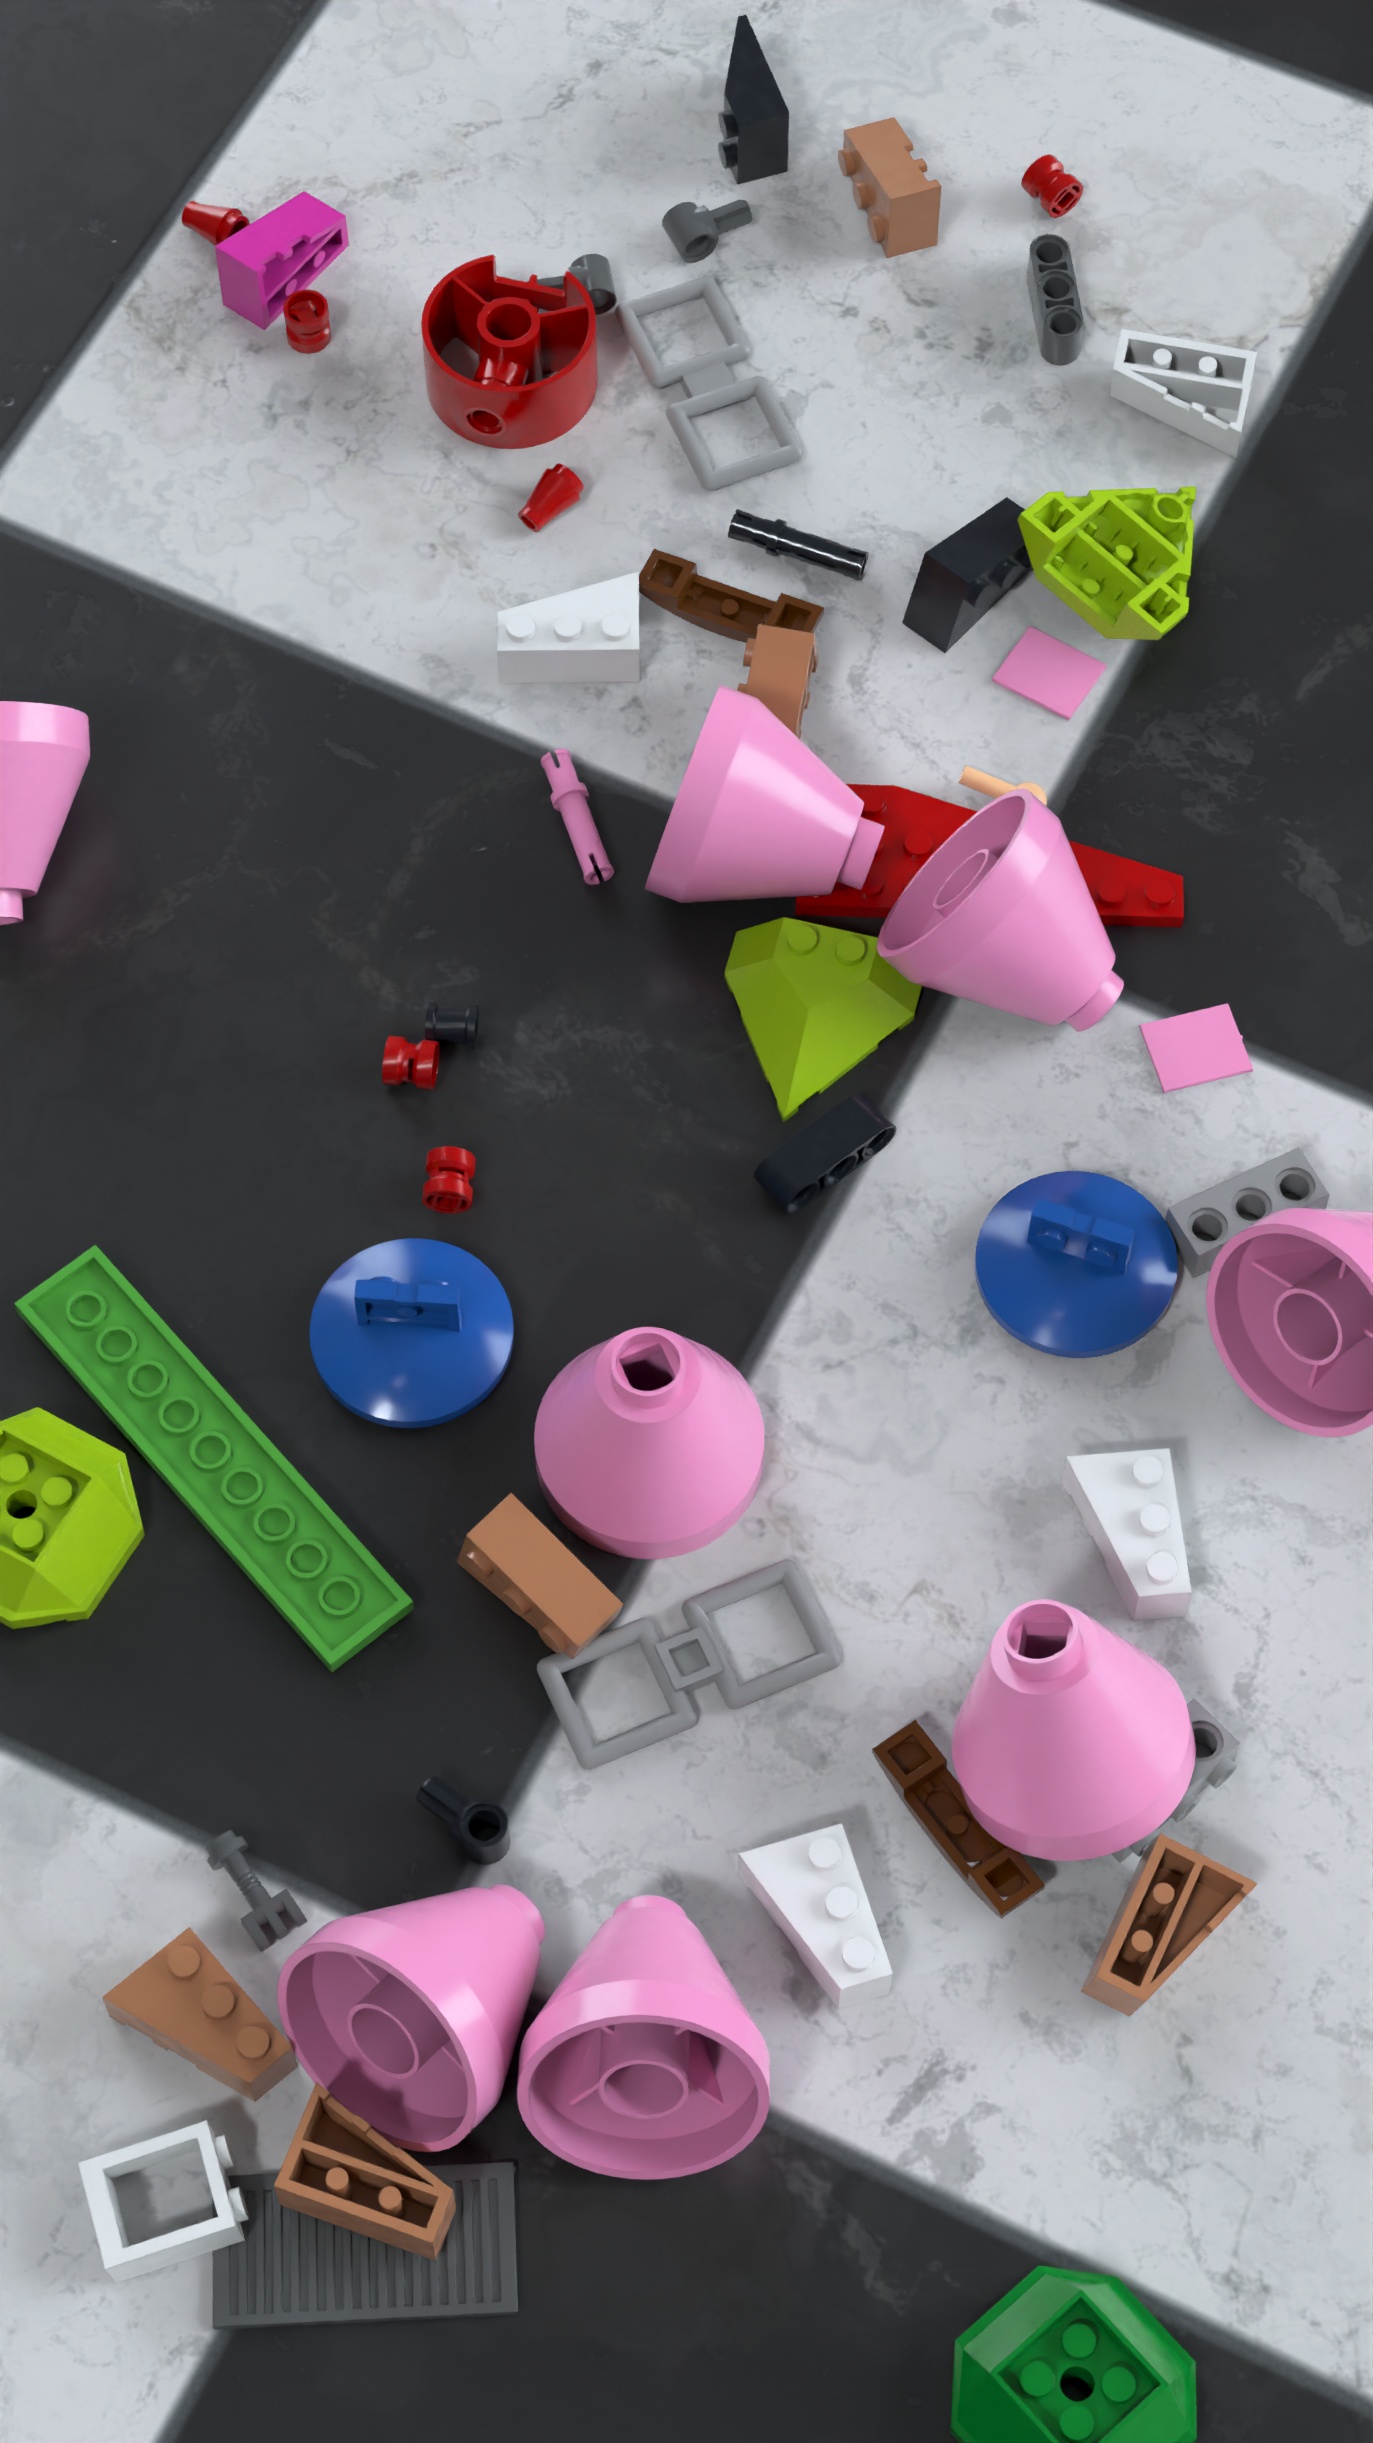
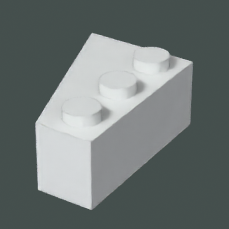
M1121 329L1113 367L1110 396L1237 459L1257 352Z
M639 571L498 611L497 657L499 683L640 682Z
M1170 1448L1066 1456L1062 1484L1068 1496L1071 1495L1084 1519L1083 1524L1089 1536H1093L1105 1559L1104 1565L1133 1621L1185 1617L1192 1591Z
M842 1823L738 1854L739 1878L747 1888L750 1887L768 1911L770 1919L777 1928H781L798 1951L800 1959L838 2009L891 1994L893 1972Z

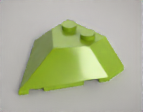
M1196 486L1180 487L1177 493H1158L1156 488L1089 490L1087 496L1066 497L1064 491L1047 492L1018 517L1017 520L1036 579L1106 639L1159 640L1185 618L1188 613L1189 598L1186 597L1187 581L1191 576L1194 520L1191 519L1192 505L1196 499Z
M787 917L736 932L724 977L730 992L734 994L741 1012L742 1022L766 1081L770 1083L776 1097L777 1108L783 1122L798 1112V1106L816 1092L822 1093L878 1048V1043L895 1029L901 1030L914 1020L923 986L909 982L878 954L877 937Z

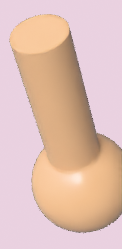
M966 765L958 781L959 784L996 799L1016 789H1027L1045 806L1047 804L1044 790L1032 782H1024L1015 786Z

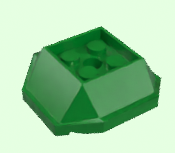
M1037 2266L955 2340L950 2433L959 2443H1195L1197 2439L1196 2362L1117 2276ZM1069 2377L1080 2378L1089 2386L1091 2396L1083 2401L1070 2400L1063 2394L1060 2383Z

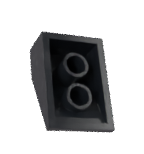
M747 15L739 16L737 19L724 90V112L718 114L720 129L724 137V141L718 143L720 160L724 169H731L737 185L785 173L788 169L789 110Z

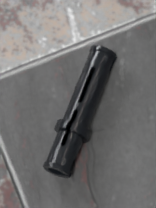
M740 509L735 511L728 531V538L765 549L768 555L774 557L777 554L788 556L829 571L843 574L857 581L861 579V575L864 573L869 555L867 551L851 548L810 533L796 530L787 526V521L776 519L774 522L754 516Z

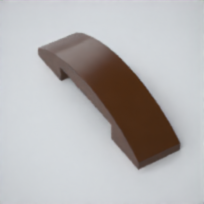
M653 549L639 574V592L658 606L705 630L747 643L748 638L756 639L759 624L814 633L824 615V607L783 593L780 594L777 602L697 575L696 563L657 549Z
M916 1720L872 1749V1754L917 1823L956 1873L998 1917L1002 1919L1045 1889V1884L1020 1852L996 1840L974 1818L967 1806L960 1784L947 1769V1759Z

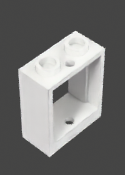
M208 2121L78 2163L104 2269L115 2283L245 2240L240 2222L249 2220L247 2206L240 2187L231 2189L226 2171L235 2167L230 2144L226 2135L217 2137ZM200 2150L218 2217L130 2246L113 2179Z

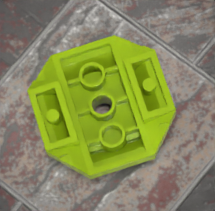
M36 1407L0 1421V1622L12 1629L40 1626L64 1619L67 1622L89 1619L145 1536L128 1462L124 1452ZM23 1507H33L36 1509L27 1518L17 1519L13 1517L14 1513Z

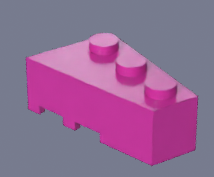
M303 191L216 245L215 252L223 305L263 330H266L283 312L284 302L289 295L299 290H305L349 246L346 216Z

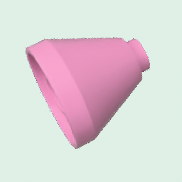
M720 685L670 813L646 882L645 890L679 903L831 895L836 881L861 890L885 826L860 817L865 803L760 700Z
M0 701V925L16 924L23 921L22 899L32 897L38 892L90 759L89 717L82 711L53 704Z
M1023 788L1010 791L986 805L959 827L935 851L895 902L881 928L877 940L878 954L909 982L1049 1026L1066 1021L1077 1032L1084 1031L1098 1022L1117 1001L1124 987V981L1111 970L1115 962V952L1059 818L1029 790Z
M1288 1208L1266 1215L1232 1237L1223 1246L1213 1262L1208 1278L1206 1304L1210 1330L1219 1355L1243 1392L1264 1412L1286 1426L1303 1433L1321 1437H1342L1360 1432L1373 1424V1211Z
M634 1328L581 1353L568 1363L550 1384L540 1404L535 1422L534 1445L537 1475L543 1494L556 1516L569 1530L592 1546L612 1554L635 1559H661L683 1555L704 1547L721 1537L742 1517L754 1498L761 1480L764 1459V1425L760 1407L753 1391L740 1372L715 1351L663 1328Z
M1047 1599L1034 1600L1019 1606L998 1629L962 1703L952 1736L954 1768L965 1801L974 1818L982 1828L1002 1844L1023 1854L1047 1860L1078 1861L1093 1859L1123 1850L1148 1836L1172 1814L1181 1802L1189 1786L1195 1765V1737L1186 1701L1180 1687L1165 1667L1153 1657L1081 1611Z
M498 1884L488 1889L480 1887L462 1889L342 1917L325 1924L287 1959L278 1981L277 1997L281 2021L299 2062L315 2084L317 2082L330 2092L332 2098L355 2116L359 2115L371 2125L374 2131L389 2143L405 2149L422 2152L441 2151L457 2145L493 2110L501 2096L540 1965V1945L545 1937L543 1919L535 1905L523 1893L513 1887Z
M659 1896L634 1897L621 1903L615 1909L613 1915L601 1924L525 2034L519 2056L518 2107L529 2131L552 2153L583 2169L626 2179H668L705 2171L731 2159L754 2140L763 2127L769 2111L770 2060L768 2049L760 2031L701 1932L687 1918L685 1911L677 1903Z

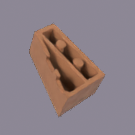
M894 117L844 130L843 149L838 151V161L842 174L845 177H851L856 205L859 209H865L868 215L867 223L870 236L874 243L880 242L886 258L937 245L942 187L937 179L931 181L926 179L922 172L927 171V164L923 158L913 160L909 151H913V144Z
M759 624L756 639L748 638L745 647L743 666L750 667L747 684L739 683L737 691L760 700L799 739L801 738L802 729L800 728L804 709H807L810 699L808 688L811 673H816L818 664L815 634Z
M512 1493L498 1504L465 1537L457 1563L507 1604L513 1612L538 1630L545 1644L558 1654L564 1652L573 1660L617 1618L623 1606V1603Z
M1160 1833L1143 1852L1081 1992L1130 2017L1258 1883Z
M190 1927L102 1997L108 2014L112 2019L123 2025L127 2024L151 2038L153 2043L167 2051L169 2049L195 2064L197 2069L254 2102L298 2067L293 2047Z
M316 2082L274 2184L279 2205L436 2261L456 2211L453 2190L401 2148H396L374 2131L368 2122L359 2115L355 2116L332 2098L330 2092Z

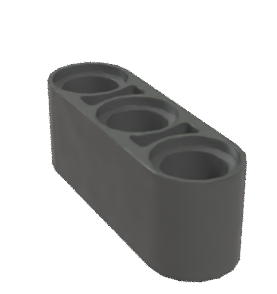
M1044 234L1035 238L1030 244L1027 285L1040 353L1047 362L1063 366L1071 364L1080 354L1083 314L1070 247L1062 237L1055 234Z

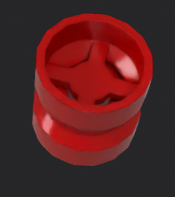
M1051 154L1044 155L1034 161L1024 173L1021 181L1023 189L1031 197L1039 198L1042 209L1053 218L1061 217L1068 213L1077 204L1083 193L1081 182L1074 175L1065 174L1062 163Z
M305 289L290 294L283 306L288 344L292 349L305 354L317 353L325 349L331 339L327 300L322 294L314 290Z
M389 1035L383 1057V1084L399 1086L403 1082L414 1083L418 1089L433 1090L439 1064V1042L422 1040L420 1043L415 1044L408 1043L404 1037Z
M444 1146L430 1150L426 1157L425 1166L429 1180L423 1185L422 1203L427 1208L444 1214H457L469 1210L472 1206L473 1188L469 1185V1180L475 1175L476 1157L471 1152L458 1147Z

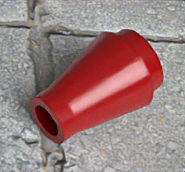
M191 201L185 206L182 213V224L198 233L214 246L250 225L248 218L243 216L242 212L237 208L205 205Z
M557 463L552 469L546 468L526 504L518 512V517L529 529L539 532L544 525L580 501L579 494L584 489L583 483L573 471L560 463Z

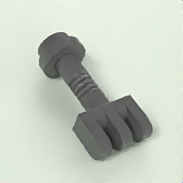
M230 1830L221 1834L207 1845L205 1850L210 1855L207 1862L214 1871L224 1867L252 1907L253 1911L241 1918V1924L258 1949L263 1952L271 1944L267 1935L260 1927L268 1923L277 1938L281 1940L289 1932L278 1915L286 1911L289 1919L297 1928L305 1924L307 1919L287 1889L273 1898L270 1897L242 1856L249 1845L242 1836L236 1837L233 1831Z

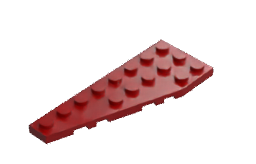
M846 784L865 803L860 817L885 826L869 872L861 890L836 881L831 895L796 897L795 915L887 918L901 893L926 861L959 827L978 811L895 785ZM1068 840L1103 925L1182 928L1184 919L1183 876Z

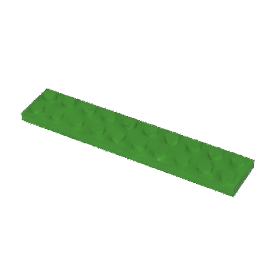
M96 1245L14 1303L20 1317L331 1672L335 1671L414 1610L412 1599Z

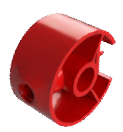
M488 255L466 262L455 268L433 288L424 305L421 320L426 389L435 413L453 432L471 442L487 447L522 449L541 445L562 436L578 424L586 415L594 400L598 381L596 316L590 295L581 282L569 271H565L563 277L564 290L538 285L537 275L534 274L530 276L528 282L497 276L495 255ZM539 309L551 311V312H546V313L538 314ZM455 337L479 355V365L473 380L458 374L440 358L444 348ZM558 372L555 375L543 380V375Z

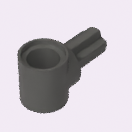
M737 200L711 211L704 205L697 207L693 202H683L675 205L665 214L662 220V227L681 258L687 263H695L705 259L714 251L718 243V235L749 224L753 218L750 206L746 200Z
M586 254L574 260L571 266L568 267V271L587 290L594 305L595 315L610 311L615 306L617 298L608 259L600 254ZM564 276L537 279V284L564 290Z

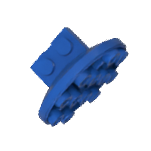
M1063 1171L1041 1175L1009 1191L997 1202L986 1217L978 1236L975 1252L977 1286L985 1306L999 1325L1010 1335L1031 1348L1051 1355L1068 1358H1091L1108 1355L1120 1351L1143 1338L1156 1326L1166 1312L1173 1296L1178 1272V1257L1172 1233L1154 1205L1138 1191L1121 1181L1108 1176L1083 1171Z
M408 1238L388 1241L369 1247L342 1264L329 1277L316 1299L310 1320L309 1336L313 1361L318 1375L332 1396L344 1407L356 1415L377 1424L397 1428H421L442 1424L467 1413L493 1391L503 1377L512 1354L514 1326L512 1310L504 1288L492 1271L479 1259L461 1248L448 1243L430 1239Z

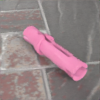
M556 749L555 753L560 764L559 768L556 767L550 752L541 759L542 768H544L553 790L550 798L554 809L562 814L584 874L585 882L590 885L600 884L594 867L598 865L604 881L609 880L613 876L614 869L610 864L587 804L589 793L585 784L579 782L570 752L566 749Z

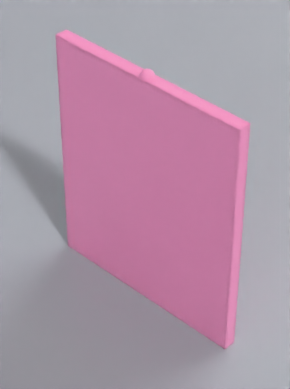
M1029 626L1013 650L1009 651L1008 657L995 673L992 681L1070 720L1107 665Z
M1228 1003L1140 1024L1139 1026L1164 1093L1253 1071L1242 1041L1243 1036L1238 1031Z

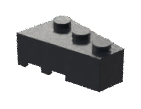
M1006 497L925 552L902 624L943 653H946L1029 570H1033L1017 520L1025 509Z

